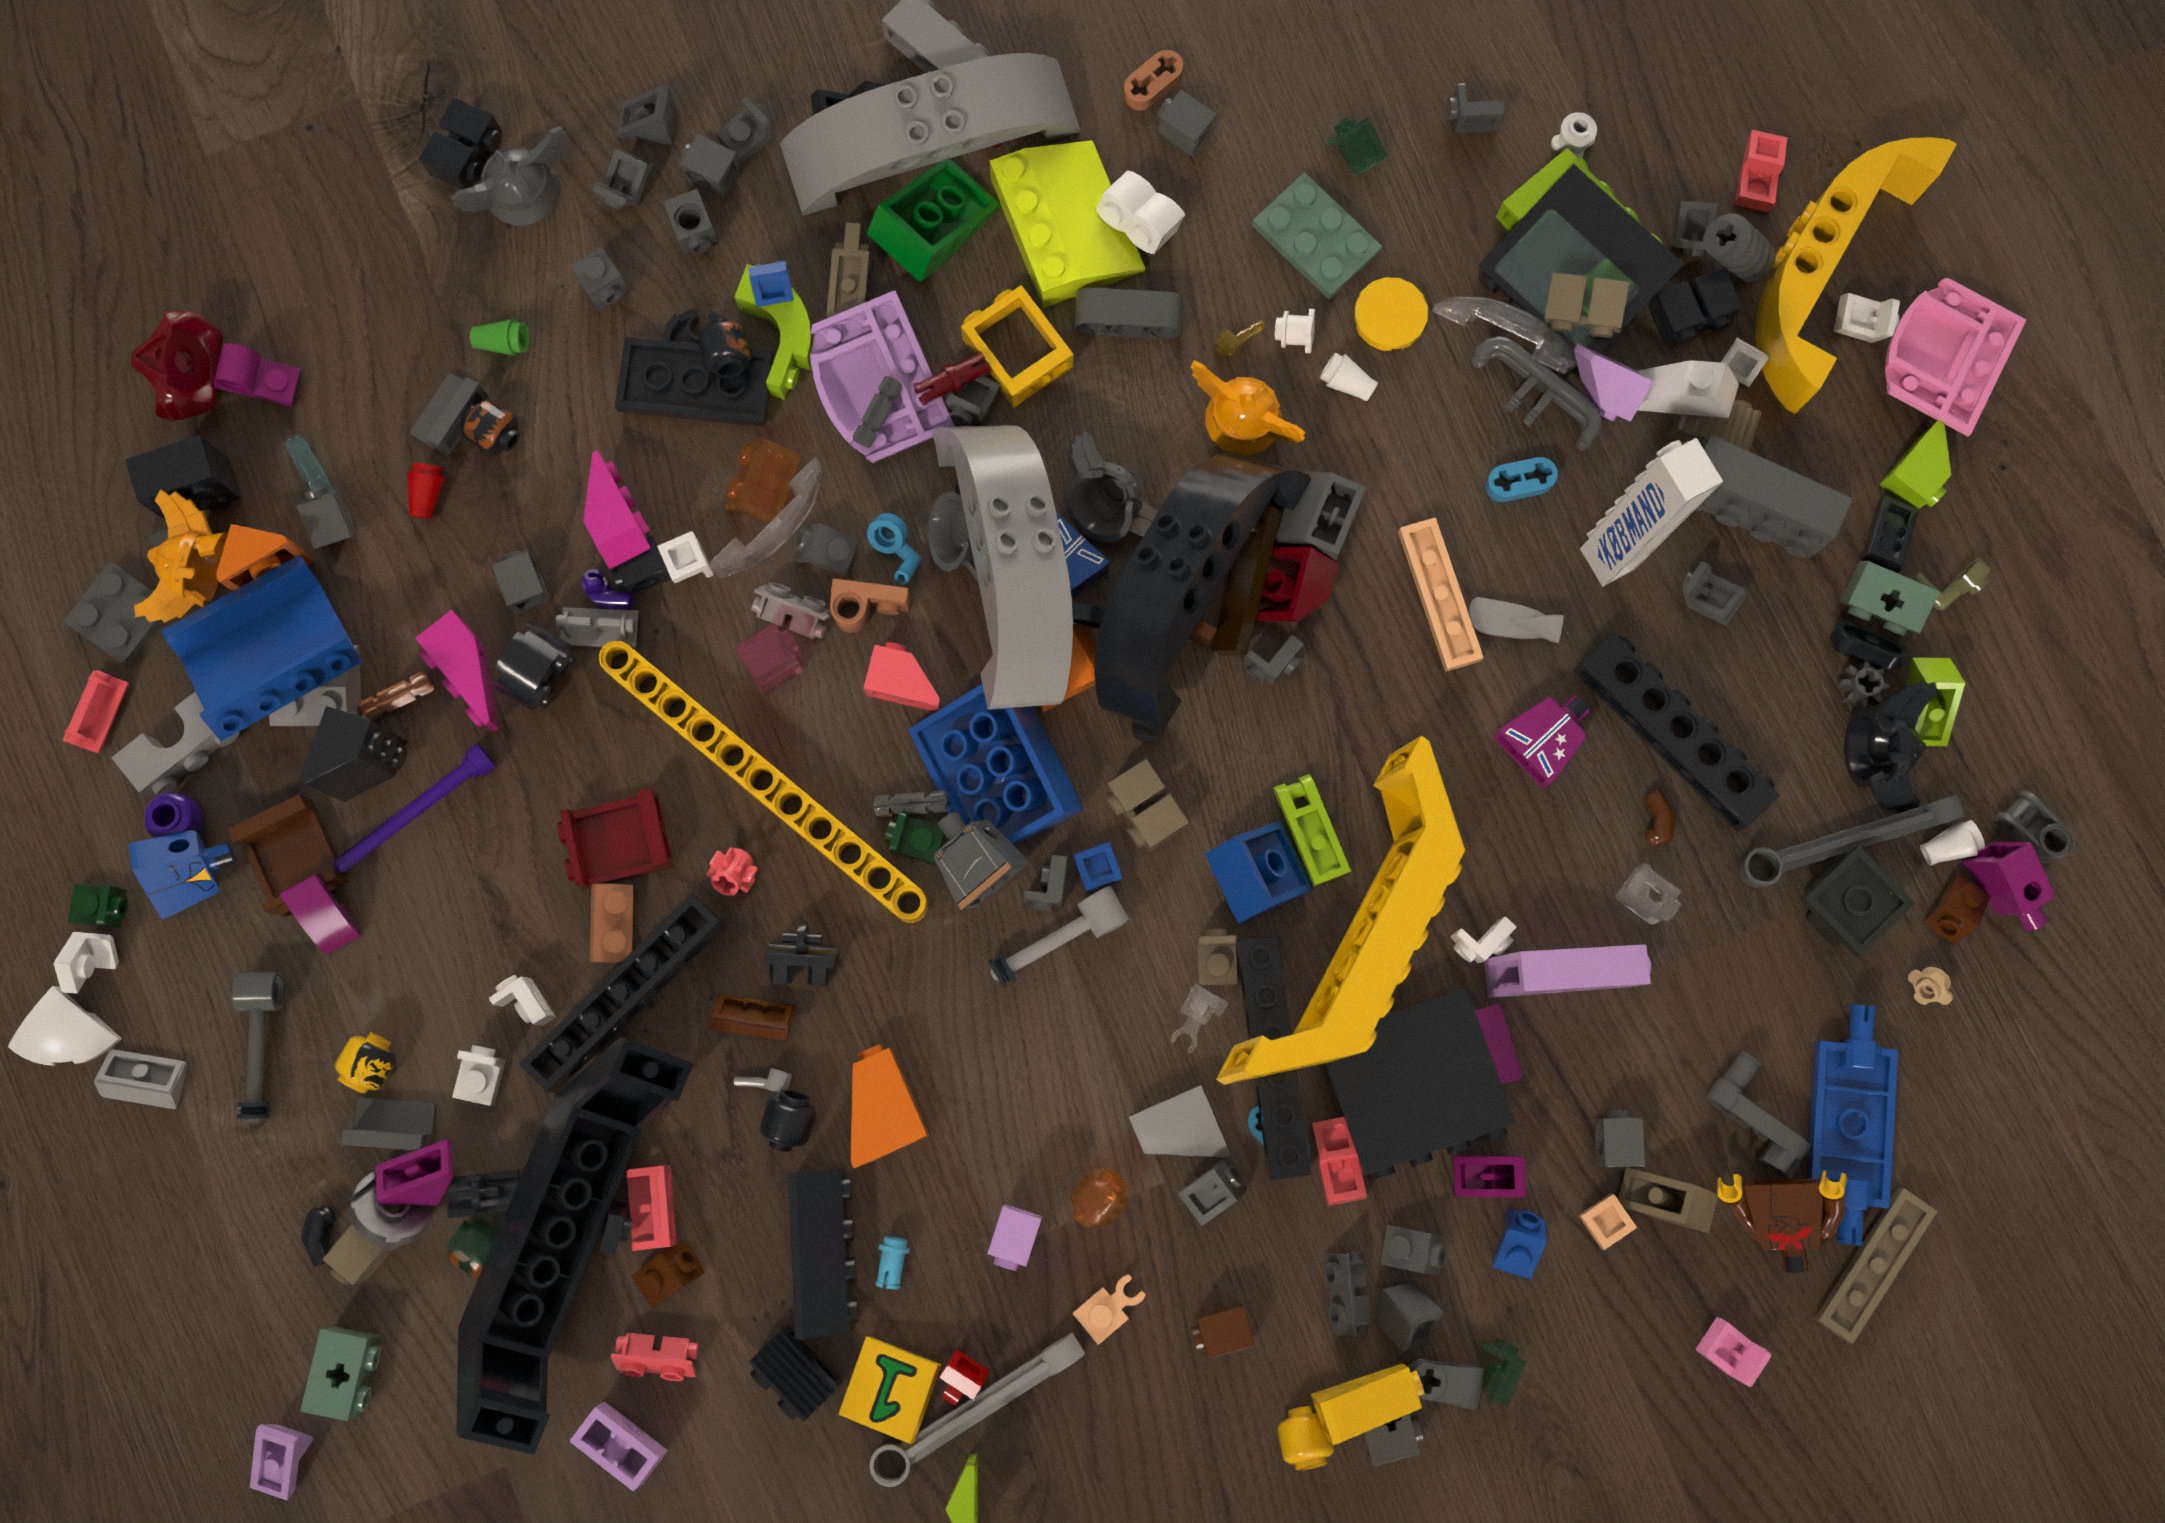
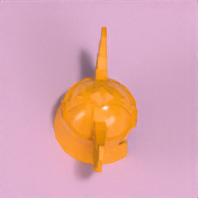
M1195 360L1190 367L1193 371L1192 376L1197 380V385L1211 397L1205 411V426L1210 438L1222 450L1244 455H1254L1266 450L1276 439L1289 445L1290 443L1298 444L1304 440L1305 437L1303 435L1305 431L1297 425L1282 419V412L1279 409L1280 404L1276 398L1275 391L1264 381L1254 377H1236L1225 383L1208 370L1205 365Z
M161 489L155 502L160 506L168 526V538L159 546L150 549L147 554L148 559L155 566V572L160 581L157 588L147 599L134 605L135 618L145 616L148 622L162 620L165 623L175 617L180 619L195 603L203 608L213 602L220 584L216 578V573L227 539V533L212 534L204 511H199L191 499L185 500L176 491L168 495Z

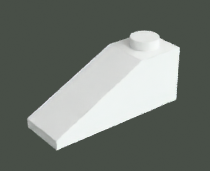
M1689 360L1638 371L1651 379L1653 383L1637 410L1729 418L1739 383L1727 363Z

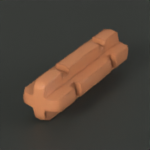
M419 672L411 676L409 682L403 680L377 693L376 698L371 696L360 701L358 704L359 710L365 718L371 720L378 719L383 716L382 712L387 711L390 713L416 700V695L420 694L422 697L434 690L433 682L427 673Z

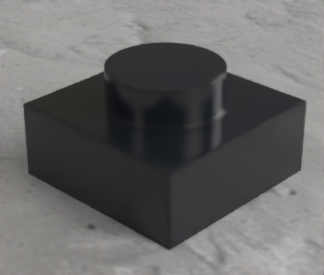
M613 1200L599 1252L615 1255L619 1241L627 1243L633 1220L625 1217L628 1203Z

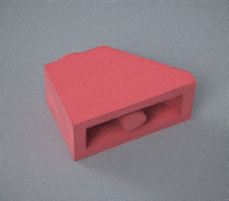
M886 642L885 647L874 645L863 687L867 696L937 712L942 708L939 696L913 654L907 652V647L892 642Z

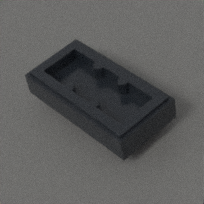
M1883 495L1877 503L1861 561H1869L1899 573L1903 569L1919 509Z

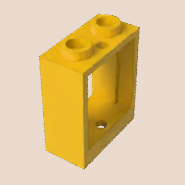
M1022 285L1013 291L1011 289L1003 291L995 298L994 304L984 311L979 309L972 312L965 318L963 325H961L962 340L973 355L978 351L982 352L985 359L980 364L988 362L990 367L988 375L994 382L1001 384V392L1013 408L1073 368L1074 362L1072 351ZM1021 307L1053 351L1011 379L979 334Z

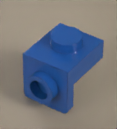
M1508 1208L1505 1214V1229L1492 1258L1493 1268L1531 1280L1547 1242L1545 1220L1530 1211H1517Z

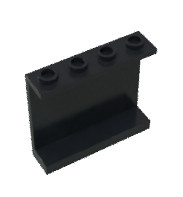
M1467 988L1386 1014L1383 1018L1379 1019L1374 1029L1377 1032L1376 1039L1366 1052L1325 1063L1361 1164V1172L1363 1175L1371 1173L1373 1180L1395 1173L1394 1165L1409 1161L1411 1167L1433 1160L1431 1153L1446 1148L1448 1154H1452L1471 1147L1470 1139L1483 1135L1485 1141H1490L1508 1134L1506 1127L1516 1124Z

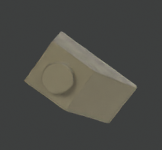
M1626 1167L1618 1200L1623 1208L1709 1234L1718 1194L1693 1184Z

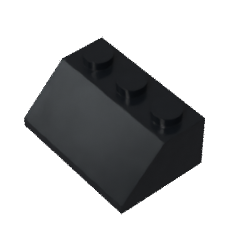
M326 706L298 782L337 800L346 802L393 778L396 770L400 769L406 760L407 747L405 746L407 741L371 719Z

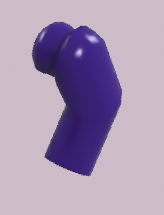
M591 569L584 573L582 578L583 589L597 608L614 610L633 609L634 595L632 592L614 591L599 570Z

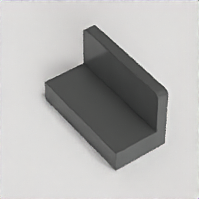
M449 373L411 429L410 434L417 440L449 457L463 436V426H461L463 413L473 402L486 400L488 394L478 382L466 376L462 380Z
M360 1097L357 1099L353 1129H343L341 1145L413 1151L432 1145L437 1105L427 1102Z

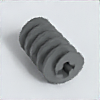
M1731 213L1722 215L1713 220L1706 228L1703 237L1706 251L1742 283L1753 284L1761 281L1773 268L1776 258L1774 247L1770 241L1741 215Z

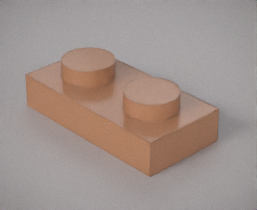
M595 883L591 885L590 963H622L632 953L633 885Z

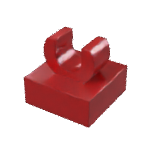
M956 1350L939 1377L949 1384L942 1398L954 1406L963 1393L974 1400L990 1370L961 1351Z

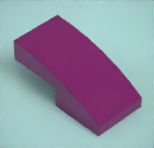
M318 872L280 893V896L296 920L325 955L361 936L360 931L342 902H336Z

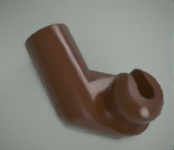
M1661 789L1644 797L1645 802L1655 817L1654 826L1645 831V838L1652 847H1659L1663 843L1668 844L1673 839L1676 825V814Z

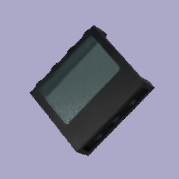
M1574 163L1478 265L1479 272L1482 274L1479 278L1480 282L1493 294L1500 290L1509 299L1506 303L1507 307L1520 319L1527 315L1536 324L1533 328L1534 332L1548 344L1554 340L1563 349L1560 353L1561 357L1575 369L1578 365L1574 349L1578 343L1600 353L1619 333L1613 332L1611 338L1589 335L1590 329H1586V327H1575L1573 333L1551 330L1552 324L1545 323V313L1553 272L1587 277L1581 316L1588 317L1595 278L1630 282L1621 327L1622 331L1669 281L1672 282L1684 267V263Z

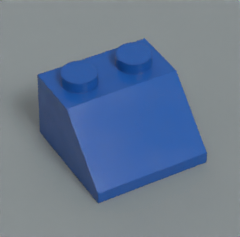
M1281 820L1237 835L1205 853L1211 866V871L1216 877L1238 924L1262 915L1314 890L1313 884Z

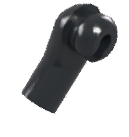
M323 1205L319 1209L316 1207L312 1208L306 1214L301 1240L313 1267L326 1263L322 1259L330 1251L323 1235L325 1227L331 1226L336 1221V1215L333 1208L329 1205Z

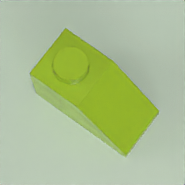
M1938 419L1929 426L1879 484L1900 502L1920 509L1925 504L1932 507L1947 491L1943 484L1952 474L1945 424Z
M1912 658L1905 685L1912 686L1923 681L1925 685L1935 682L1937 687V696L1931 699L1924 707V710L1918 717L1915 730L1926 746H1947L1965 681L1951 658Z

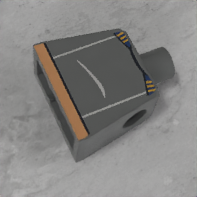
M955 811L945 816L938 823V826L949 841L935 852L934 859L960 910L980 906L1029 864L1027 858L987 819L971 822L966 825L958 812Z

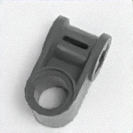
M2021 790L2015 796L2016 801L2005 812H1998L1993 818L1997 828L2014 842H2030L2042 864L2062 858L2071 853L2074 848L2075 839L2071 830L2047 809L2041 799L2029 791ZM2045 835L2053 840L2055 845L2054 852L2046 847L2044 842Z
M1416 1358L1406 1365L1409 1367L1410 1372L1417 1371L1419 1376H1425L1426 1372L1432 1375L1431 1382H1425L1422 1385L1424 1395L1420 1396V1398L1461 1408L1476 1410L1480 1408L1484 1367L1461 1362H1442L1424 1358Z

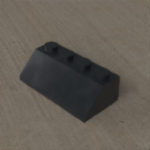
M845 1168L788 1173L795 1340L849 1333L853 1330L852 1323L859 1322L858 1298H851L850 1282L857 1281L856 1257H849L848 1241L855 1240V1224L853 1216L847 1217L846 1200H853L852 1177L845 1176Z

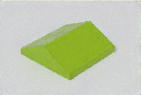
M978 1454L969 1455L950 1494L945 1510L952 1523H978Z

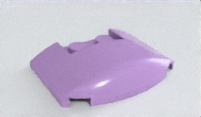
M895 290L812 324L811 335H815L810 353L811 366L821 402L830 420L849 445L867 456L865 458L871 463L934 438L933 432L936 428L955 427L942 396L923 406L918 398L931 389H927L917 395L914 391L913 384L932 376V373ZM885 376L892 377L902 384V389L897 399L892 400L893 406L880 431L876 430L877 436L870 448L863 447L853 440V434L858 425L863 424L861 419L875 393L878 394L880 392L878 387Z

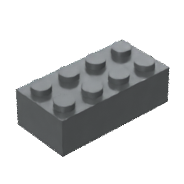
M1712 434L1701 445L1723 482L1695 511H1706L1716 516V520L1731 527L1739 526L1750 531L1751 536L1763 542L1772 541L1785 547L1787 553L1799 558L1807 557L1810 559L1836 539L1853 498Z

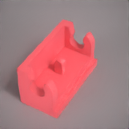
M671 1165L626 1170L630 1218L633 1219L631 1224L632 1251L674 1246L677 1244Z

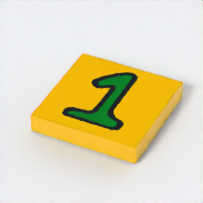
M866 1336L838 1415L906 1443L914 1444L942 1364L874 1337Z

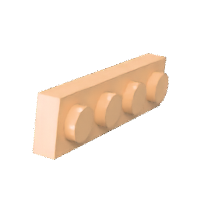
M1436 517L1401 527L1398 530V534L1445 672L1482 661L1484 657Z

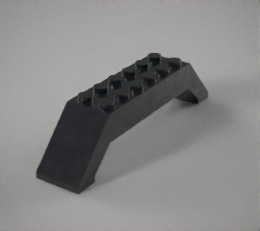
M620 1037L554 1096L458 1326L456 1434L460 1438L532 1455L535 1454L550 1414L547 1412L549 1355L640 1133L673 1100L679 1101L694 1063Z

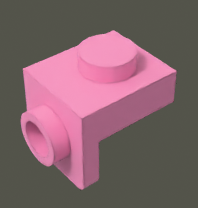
M1716 1317L1696 1348L1697 1352L1721 1371L1748 1387L1753 1386L1771 1358L1770 1352L1750 1341L1731 1324L1719 1317Z

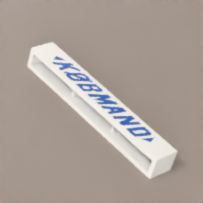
M1697 438L1684 445L1681 444L1680 440H1676L1656 453L1658 457L1645 466L1647 470L1635 477L1636 482L1624 490L1626 494L1618 498L1614 502L1616 505L1605 512L1606 517L1596 523L1597 527L1586 534L1589 539L1580 550L1602 587L1635 570L1723 482Z

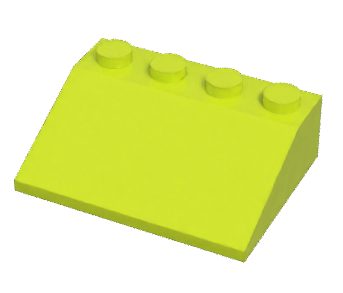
M1093 140L1024 148L989 161L992 184L1042 308L1076 297V292L1080 289L1101 288L1145 272V266L1138 249L1125 232L1108 225L1096 211L1103 193L1111 184Z

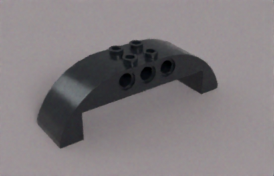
M1225 452L1202 461L1181 479L1161 506L1126 564L1107 603L1098 635L1094 671L1098 703L1103 710L1158 732H1164L1182 701L1166 682L1165 677L1268 502L1294 510L1311 481L1308 474L1241 453Z

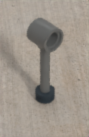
M238 972L233 980L232 1002L234 1008L237 1011H250L246 1102H237V1107H241V1110H237L241 1111V1114H237V1119H246L248 1122H258L260 1119L270 1118V1114H266V1111H269L266 1109V1106H271V1102H263L266 1011H279L284 1004L286 989L284 976L281 972Z

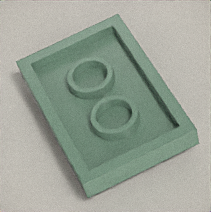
M1305 172L1252 222V227L1328 300L1334 297L1381 252L1383 247Z

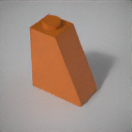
M880 1044L859 1053L861 1060L853 1064L851 1163L854 1169L929 1136L891 1048L883 1050Z

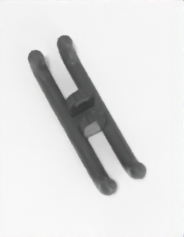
M1495 336L1486 339L1478 345L1471 359V363L1475 368L1483 367L1489 360L1499 359L1526 380L1506 404L1505 408L1508 411L1512 412L1517 409L1523 402V399L1534 388H1537L1543 393V396L1536 406L1528 411L1523 422L1530 427L1550 402L1553 401L1581 424L1582 431L1575 442L1577 449L1585 451L1591 446L1601 430L1602 422L1599 409L1592 401L1516 341L1508 337Z

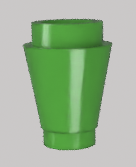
M510 319L473 326L470 331V341L474 349L518 356L520 353L528 351L530 334L524 322Z

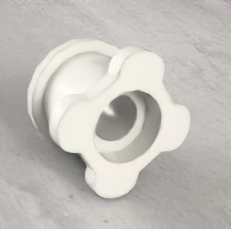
M1575 112L1569 114L1561 124L1560 134L1553 137L1551 141L1552 148L1555 151L1561 152L1568 148L1574 155L1583 158L1585 149L1591 147L1595 142L1597 135L1595 121L1585 113Z
M1309 309L1308 316L1289 315V311H1284L1283 318L1277 317L1275 340H1281L1282 348H1286L1287 344L1305 346V353L1311 354L1315 335V309Z

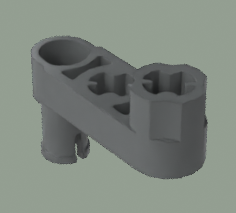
M1739 1051L1737 1058L1723 1079L1718 1078L1705 1099L1726 1116L1765 1142L1767 1147L1758 1160L1772 1172L1789 1180L1808 1153L1811 1145L1800 1135L1745 1097L1746 1095L1743 1091L1762 1064L1750 1054Z

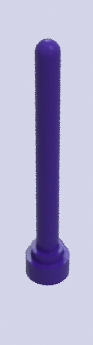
M476 743L464 752L466 756L461 759L463 764L336 858L333 863L334 869L338 872H345L471 776L474 778L480 774L485 776L495 769L496 765L483 748Z

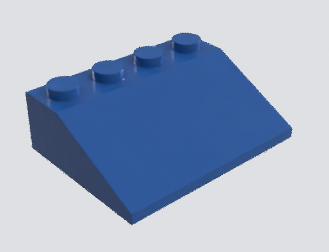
M983 684L908 729L937 791L944 790L948 793V814L957 811L966 825L971 822L987 819L1016 846L1084 810L1033 706L987 709Z

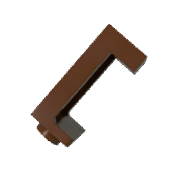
M298 794L227 828L233 842L243 846L267 902L262 904L266 913L280 915L281 917L293 915L280 896V893L317 872L332 895L339 892V886L349 882L345 872H338L334 869L333 863L338 858L337 853L313 800Z

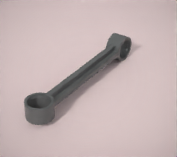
M1958 794L1778 851L1766 847L1757 848L1746 853L1741 858L1738 867L1739 875L1747 885L1754 888H1763L1776 883L1785 872L1847 854L1858 846L1863 849L1966 817V813ZM1754 854L1764 855L1772 863L1773 873L1767 881L1755 879L1749 871V861Z

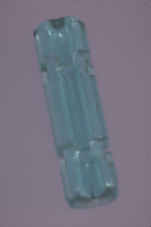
M295 435L286 440L284 447L288 454L292 456L294 464L305 483L309 485L310 490L322 486H327L328 491L335 490L333 485L329 483L328 477L316 456L312 454L306 439L301 435Z

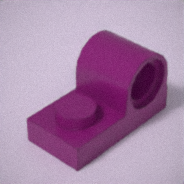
M227 343L222 347L214 379V388L292 407L301 370L300 368L261 359L258 352L248 347Z

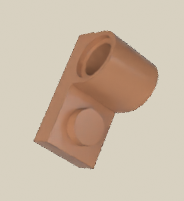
M833 578L830 612L836 625L842 631L854 633L862 630L868 623L871 607H876L877 612L886 615H899V611L909 612L911 602L909 588ZM847 604H855L860 607L858 614L853 618L842 617L840 615L841 609Z

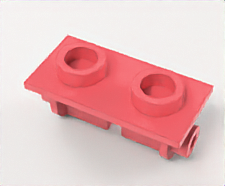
M93 670L91 676L88 677L89 681L68 729L64 732L65 736L62 741L99 754L130 683L114 678L104 672Z
M627 1332L625 1336H618L616 1352L621 1354L612 1353L611 1359L616 1370H620L621 1374L629 1377H643L644 1373L660 1374L661 1378L670 1381H682L685 1376L696 1377L693 1362L689 1360L697 1359L699 1344L692 1343L691 1338L663 1336L660 1351L654 1350L655 1335Z

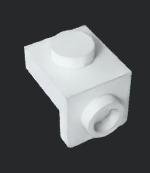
M1851 293L1841 295L1834 332L1870 343L1891 337L1899 323L1898 310L1900 301L1892 298L1884 302H1878Z
M1505 916L1497 920L1478 942L1462 928L1455 931L1450 938L1456 943L1453 948L1463 959L1470 963L1474 960L1479 964L1486 961L1492 953L1496 956L1501 955L1514 940L1509 935L1516 929V926Z

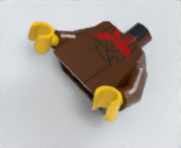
M1822 1171L1821 1178L1749 1181L1744 1186V1192L1742 1190L1741 1176L1734 1174L1733 1186L1723 1184L1721 1177L1717 1179V1193L1721 1200L1727 1202L1735 1219L1749 1237L1760 1243L1762 1250L1782 1251L1784 1272L1800 1273L1809 1271L1806 1249H1819L1824 1245L1825 1240L1833 1238L1846 1214L1844 1191L1847 1175L1841 1173L1839 1182L1830 1181L1826 1176L1827 1171Z

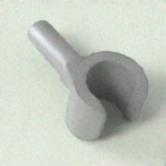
M771 1068L767 1079L735 1076L734 1085L765 1088L780 1093L781 1090L788 1089L792 1074Z

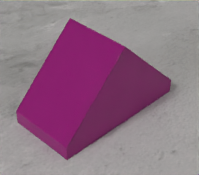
M445 1139L375 1165L376 1201L380 1204L438 1206L453 1178L451 1142Z
M1454 1156L1455 1196L1526 1198L1525 1157Z

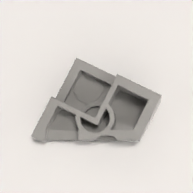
M1201 1085L1128 1117L1144 1154L1217 1158L1230 1156Z

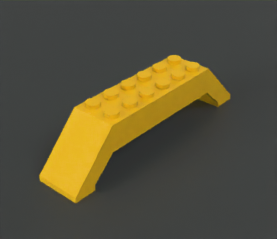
M1423 736L1416 738L1391 753L1373 786L1381 790L1394 842L1293 1035L1272 1041L1262 1035L1234 1045L1216 1078L1223 1085L1350 1057L1366 1052L1375 1041L1377 1032L1374 1029L1379 1019L1383 1018L1391 1009L1394 1003V997L1391 995L1396 985L1403 982L1409 974L1412 966L1409 960L1414 950H1418L1425 942L1429 933L1425 928L1431 917L1436 916L1443 907L1445 897L1442 895L1447 885L1453 883L1462 869V865L1459 862L1465 852L1430 741Z

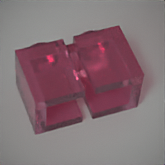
M775 623L735 647V650L765 695L804 672L798 662L804 658L800 648L789 631L785 630L780 633Z

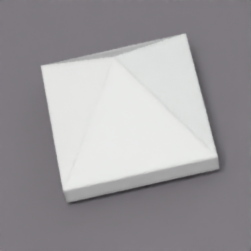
M1736 338L1720 363H1727L1736 380L1749 387L1770 356Z

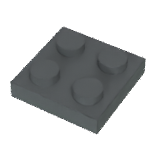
M112 561L108 563L63 620L65 624L128 667L163 623L162 620L148 622L145 616L135 618L134 605L147 599L154 591Z

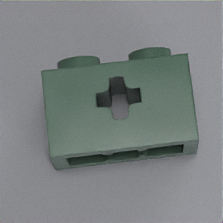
M1859 560L1840 602L1850 606L1847 613L1866 621H1870L1872 616L1886 621L1883 626L1884 629L1905 637L1907 631L1921 632L1940 591L1872 562ZM1883 594H1889V597L1895 600L1893 606H1886V603L1880 600Z
M336 1326L320 1329L300 1412L343 1421H350L360 1417L361 1412L366 1411L371 1399L372 1390L368 1387L371 1371H375L380 1361L381 1347L377 1346L380 1335ZM341 1367H344L345 1373L350 1374L349 1380L345 1381V1376L339 1374Z

